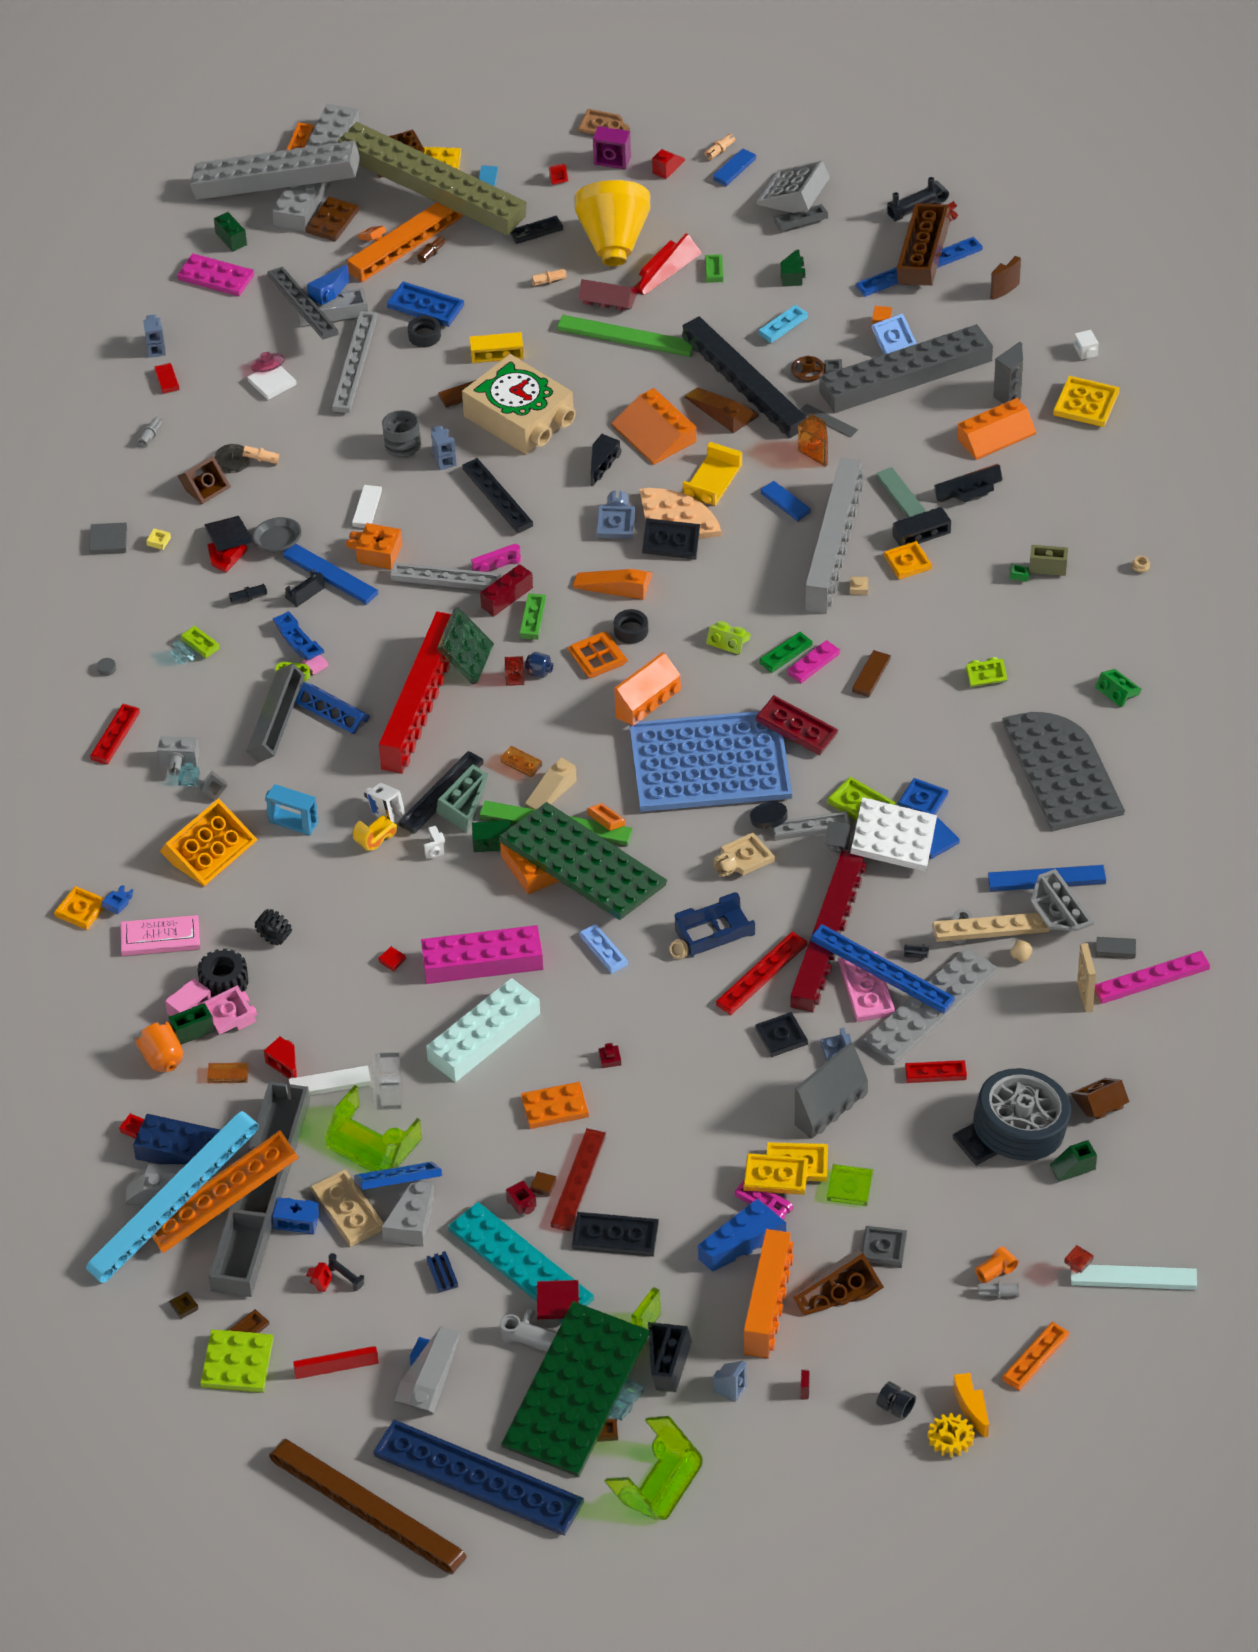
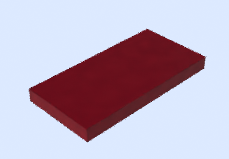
M775 695L771 697L755 718L756 722L819 756L838 733V729Z

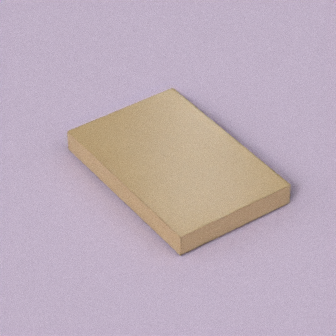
M1088 943L1081 944L1079 949L1077 984L1084 1010L1091 1012L1093 1011L1096 972Z

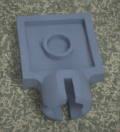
M616 490L612 491L607 496L606 505H599L597 538L633 539L635 506L628 505V495L625 492L620 491L619 498H616Z

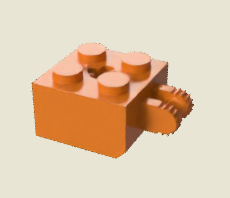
M366 523L363 532H350V539L346 541L345 545L347 548L356 550V558L360 564L392 570L402 546L401 529Z

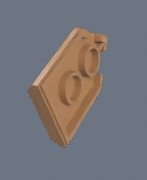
M587 109L577 129L578 132L594 135L598 126L627 131L630 130V127L622 121L619 114Z

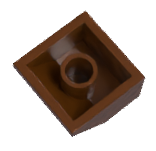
M214 456L202 460L177 475L186 492L200 504H204L231 487Z
M1103 1078L1071 1092V1096L1085 1115L1095 1119L1107 1116L1106 1113L1111 1110L1113 1112L1119 1111L1124 1108L1123 1105L1130 1102L1123 1082L1120 1079Z

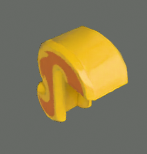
M384 815L377 818L369 826L359 820L353 829V839L366 851H373L382 844L385 838L388 840L396 833L397 825Z

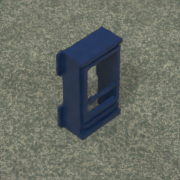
M737 892L720 897L719 902L696 911L693 908H688L674 915L675 931L679 938L688 944V953L691 958L696 954L748 935H755V921L747 920L740 908V896ZM724 917L730 927L721 930L716 920ZM712 922V925L716 927L717 932L692 941L686 931Z

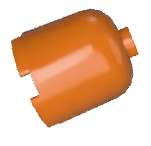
M156 1022L141 1031V1037L139 1039L136 1038L135 1043L148 1066L152 1070L161 1073L175 1070L182 1061L184 1054L171 1024L165 1022V1025H159Z

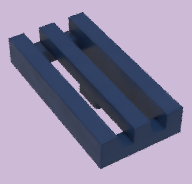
M446 1251L442 1252V1255L434 1254L432 1258L426 1256V1261L438 1293L457 1288L458 1282ZM442 1260H444L452 1284H449L448 1278L441 1263ZM435 1262L437 1263L445 1286H441L435 1267L433 1265V1263Z

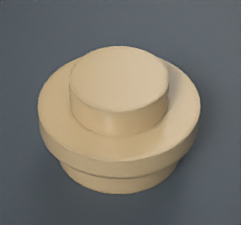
M1137 556L1132 562V568L1137 572H1146L1150 569V562L1145 556Z
M677 939L670 944L669 951L674 958L682 959L687 956L689 947L684 940Z

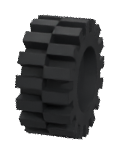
M273 909L264 910L254 923L257 933H261L260 937H264L265 941H270L272 945L274 943L275 945H281L292 932V926L288 924L289 921L284 919L283 915L280 916L278 911L274 912Z

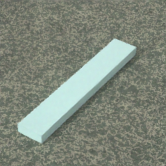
M1071 1264V1285L1197 1290V1269Z

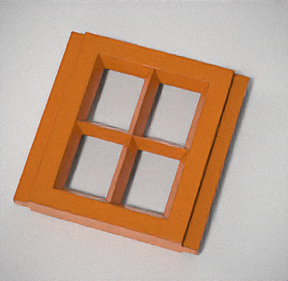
M608 632L598 633L568 647V651L588 678H594L628 662V659ZM602 641L607 649L597 652L593 644ZM590 647L594 654L585 657L581 649ZM610 652L615 660L605 663L601 656ZM598 657L603 665L593 668L589 661Z

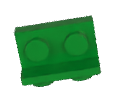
M1116 669L1101 672L1095 685L1097 690L1119 707L1125 705L1127 698L1138 696L1142 690Z

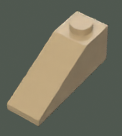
M561 757L548 769L526 801L525 806L536 810L546 802L552 804L577 781L576 766Z

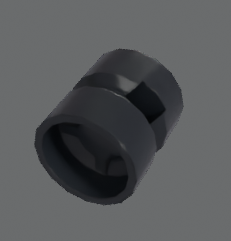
M888 1381L881 1389L876 1405L886 1411L891 1410L893 1415L903 1420L912 1411L916 1402V1396L907 1390L901 1391L900 1386Z

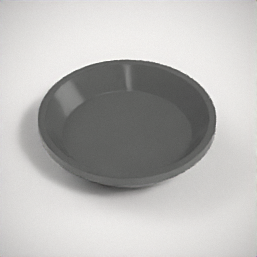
M276 517L259 524L255 528L252 537L254 544L258 548L277 553L286 551L294 546L301 538L302 530L299 523L286 517Z

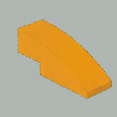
M971 1373L954 1374L953 1389L962 1412L983 1437H988L989 1421L982 1389H973Z

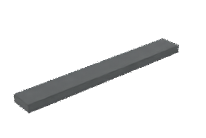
M284 267L267 271L269 279L322 340L339 335L338 329Z

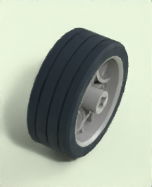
M1023 1068L1006 1069L993 1074L983 1083L974 1110L973 1124L981 1141L999 1155L1022 1161L1038 1160L1054 1153L1062 1144L1071 1116V1104L1064 1089L1045 1074Z

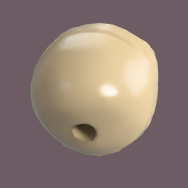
M1017 940L1011 948L1010 954L1015 960L1026 962L1032 954V947L1026 941Z

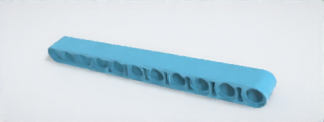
M244 1111L235 1115L88 1262L86 1270L101 1283L109 1280L256 1133L259 1124Z

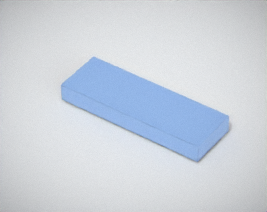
M597 924L579 932L581 939L611 974L628 966L626 958Z

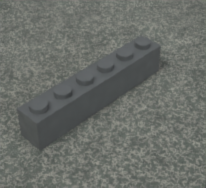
M293 663L276 671L246 750L258 763L275 756L305 674Z

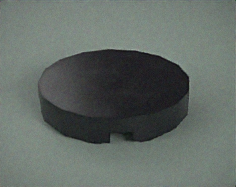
M779 802L762 803L750 812L751 823L760 829H767V826L775 828L787 820L788 811L786 806Z

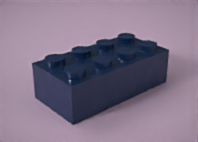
M146 1114L133 1143L135 1159L154 1164H187L220 1129Z

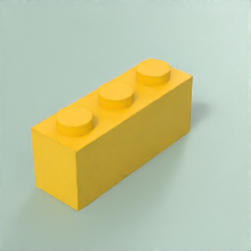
M522 332L469 336L472 363L501 361L509 354L518 359H524Z

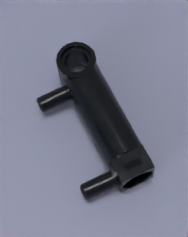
M929 177L927 188L899 199V193L894 192L892 194V201L887 203V214L896 222L903 219L905 215L912 213L915 203H944L949 197V191L939 181L935 180L934 177Z

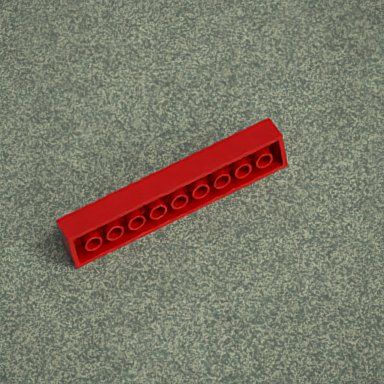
M436 611L379 742L381 770L403 774L405 767L409 766L410 755L415 752L416 741L420 740L422 727L427 724V715L432 712L433 701L438 698L439 687L444 684V675L449 672L450 661L454 660L456 647H459L461 644L458 615Z

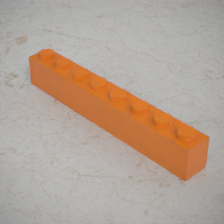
M436 202L348 259L349 274L364 282L461 219L463 214Z

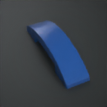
M289 611L273 618L283 638L300 657L310 660L324 653L323 648L316 641H311L302 631L297 619Z

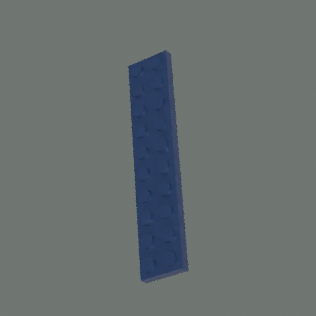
M395 1419L373 1451L374 1457L563 1536L567 1533L584 1504L583 1497Z

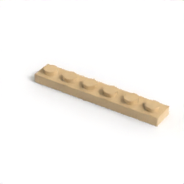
M1038 913L933 921L932 924L936 942L1045 933L1050 931Z

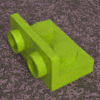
M992 657L983 662L973 660L968 662L965 667L970 687L1007 682L1008 680L1003 658Z

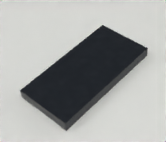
M577 1212L572 1249L654 1257L659 1219Z

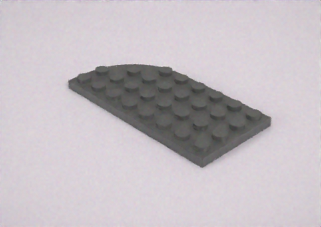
M1027 712L1002 718L1005 731L1052 832L1124 815L1125 809L1090 736L1078 724L1063 716L1046 712Z

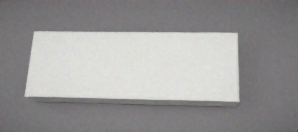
M364 485L352 522L353 527L364 528L366 523L372 524L382 493V487Z

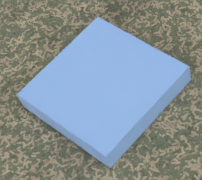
M903 313L871 326L883 355L917 344Z

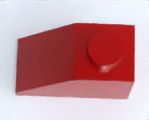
M661 149L652 157V173L667 179L685 161V158Z
M279 1036L264 1050L265 1063L288 1079L297 1078L295 1046L290 1040H285Z

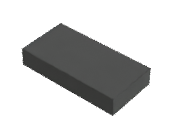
M1097 937L1096 956L1135 958L1136 939Z

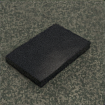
M239 515L204 524L205 530L217 551L252 542L251 535Z
M646 518L642 553L696 559L700 524Z

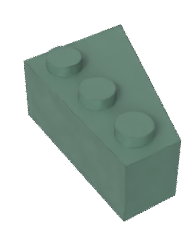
M472 764L438 799L436 813L467 833L485 791L488 774Z

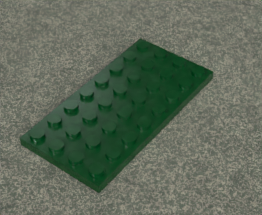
M548 802L501 834L499 842L618 920L623 919L665 887L667 879Z
M572 1301L501 1443L502 1447L580 1477L650 1334L649 1329Z

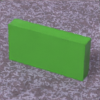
M722 254L705 255L706 283L723 282Z

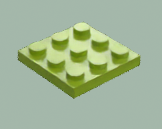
M211 1329L201 1377V1387L264 1393L274 1341L273 1334Z

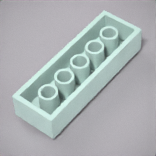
M509 979L426 1046L428 1062L454 1082H457L540 1015V999L514 979Z

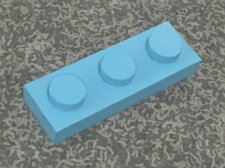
M794 305L759 329V336L773 343L807 319L808 313Z

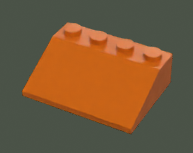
M655 388L639 395L612 422V426L653 465L696 443V426Z

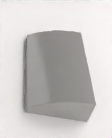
M363 288L341 291L334 300L324 305L314 302L331 322L358 318L360 311L368 312ZM297 311L300 326L309 325Z

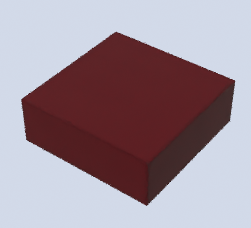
M801 1370V1399H808L810 1371Z

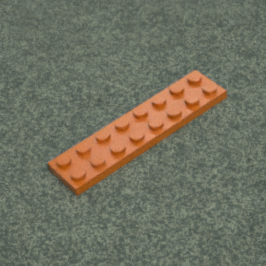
M278 1131L207 1181L152 1238L162 1253H165L299 1158L282 1132Z

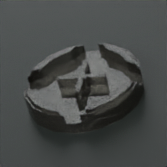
M239 444L222 446L216 451L214 457L221 470L226 473H231V471H235V473L240 472L250 463V457L242 456L244 446Z

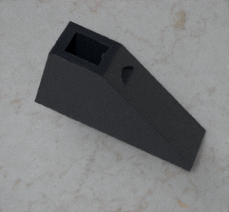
M601 433L593 443L591 486L600 481L606 470L611 468L615 459L620 457L622 451L620 440Z

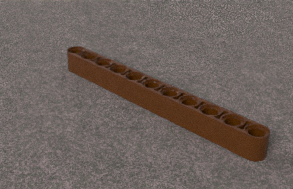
M282 1439L269 1453L271 1461L278 1467L444 1572L451 1575L454 1574L466 1560L467 1556L461 1548L288 1439Z

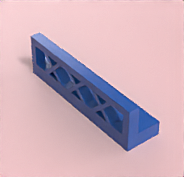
M307 682L302 683L295 703L352 734L356 733L361 721L368 722L370 717L369 714ZM305 691L310 694L311 701L307 703L301 701ZM322 700L326 709L319 711L316 702ZM337 708L339 709L340 717L334 719L331 710ZM350 716L356 718L352 728L347 726L345 718Z

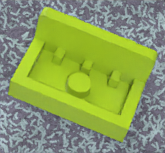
M718 621L709 627L706 644L740 654L743 644L750 640L751 633L742 627H732L727 622Z

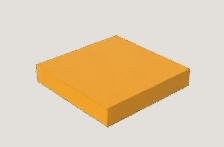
M917 541L884 551V558L899 580L932 569L931 562Z
M74 886L54 911V915L57 918L88 930L105 909L101 907L102 901L105 898Z

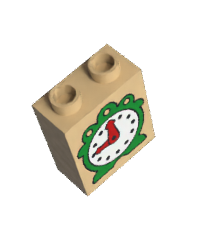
M511 354L462 391L464 417L525 455L537 446L542 447L546 445L551 435L561 427L566 428L571 425L576 415V411L573 408V391Z

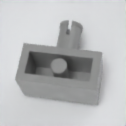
M160 736L157 749L159 765L169 766L168 772L171 775H174L175 769L176 775H179L181 766L197 767L199 758L198 738Z

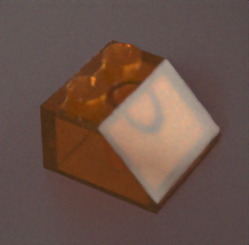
M811 414L798 425V451L824 467L828 465L826 422Z

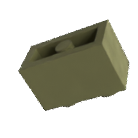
M1031 545L1029 573L1066 576L1068 547Z

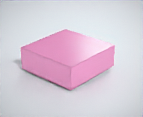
M321 655L310 660H302V664L309 666L312 675L328 667V662Z

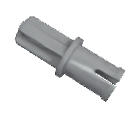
M154 417L151 423L144 427L142 435L137 440L140 446L146 447L150 440L157 435L156 431L162 424V420L159 417Z
M998 1282V1284H978V1295L998 1296V1298H1001V1296L1019 1297L1020 1284H1001V1282Z

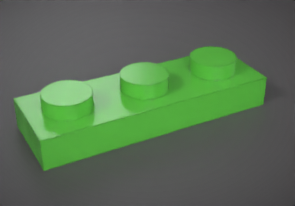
M528 593L520 638L539 639L546 605V595Z

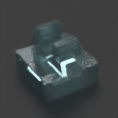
M179 639L173 643L175 647L171 652V656L179 664H183L187 660L192 662L196 658L191 649Z
M185 763V766H181L178 785L197 786L200 775L199 767H194L193 763Z

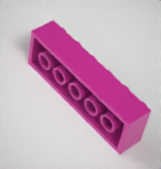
M538 925L421 939L426 984L543 970V955Z

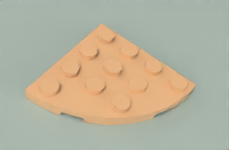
M639 489L645 523L646 518L700 524L699 539L721 536V528L716 517L705 505L693 497L668 489Z

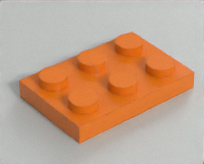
M580 1081L521 1093V1100L530 1129L589 1117Z

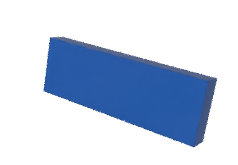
M742 148L713 175V180L727 186L756 160V154Z
M772 481L761 488L763 496L797 522L811 513L810 507L777 482Z

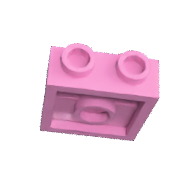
M238 985L203 1002L213 1017V1023L219 1035L236 1026L238 1030H241L257 1022L255 1016L258 1014L253 1004L249 1006L247 1002L250 1000L246 992H241Z

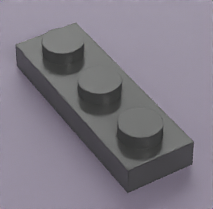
M820 204L810 207L805 213H787L776 216L774 219L775 224L783 231L827 219L828 212Z

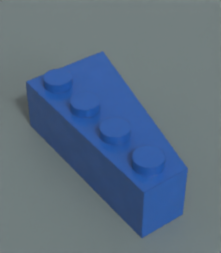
M757 1198L698 1244V1260L713 1272L736 1261L737 1257L747 1256L753 1253L754 1249L763 1246L766 1229L786 1232V1222Z

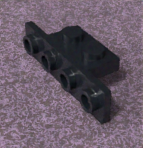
M995 464L935 484L937 501L941 502L956 497L962 502H968L974 497L988 495L989 492L994 491L993 484L1003 480L1000 465Z

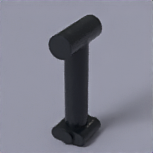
M335 1253L329 1254L328 1267L330 1271L336 1270L353 1283V1290L358 1291L364 1285V1275L357 1277L337 1261Z

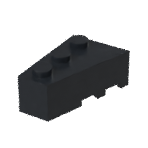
M648 1322L651 1376L655 1388L659 1391L676 1392L692 1343L688 1326Z

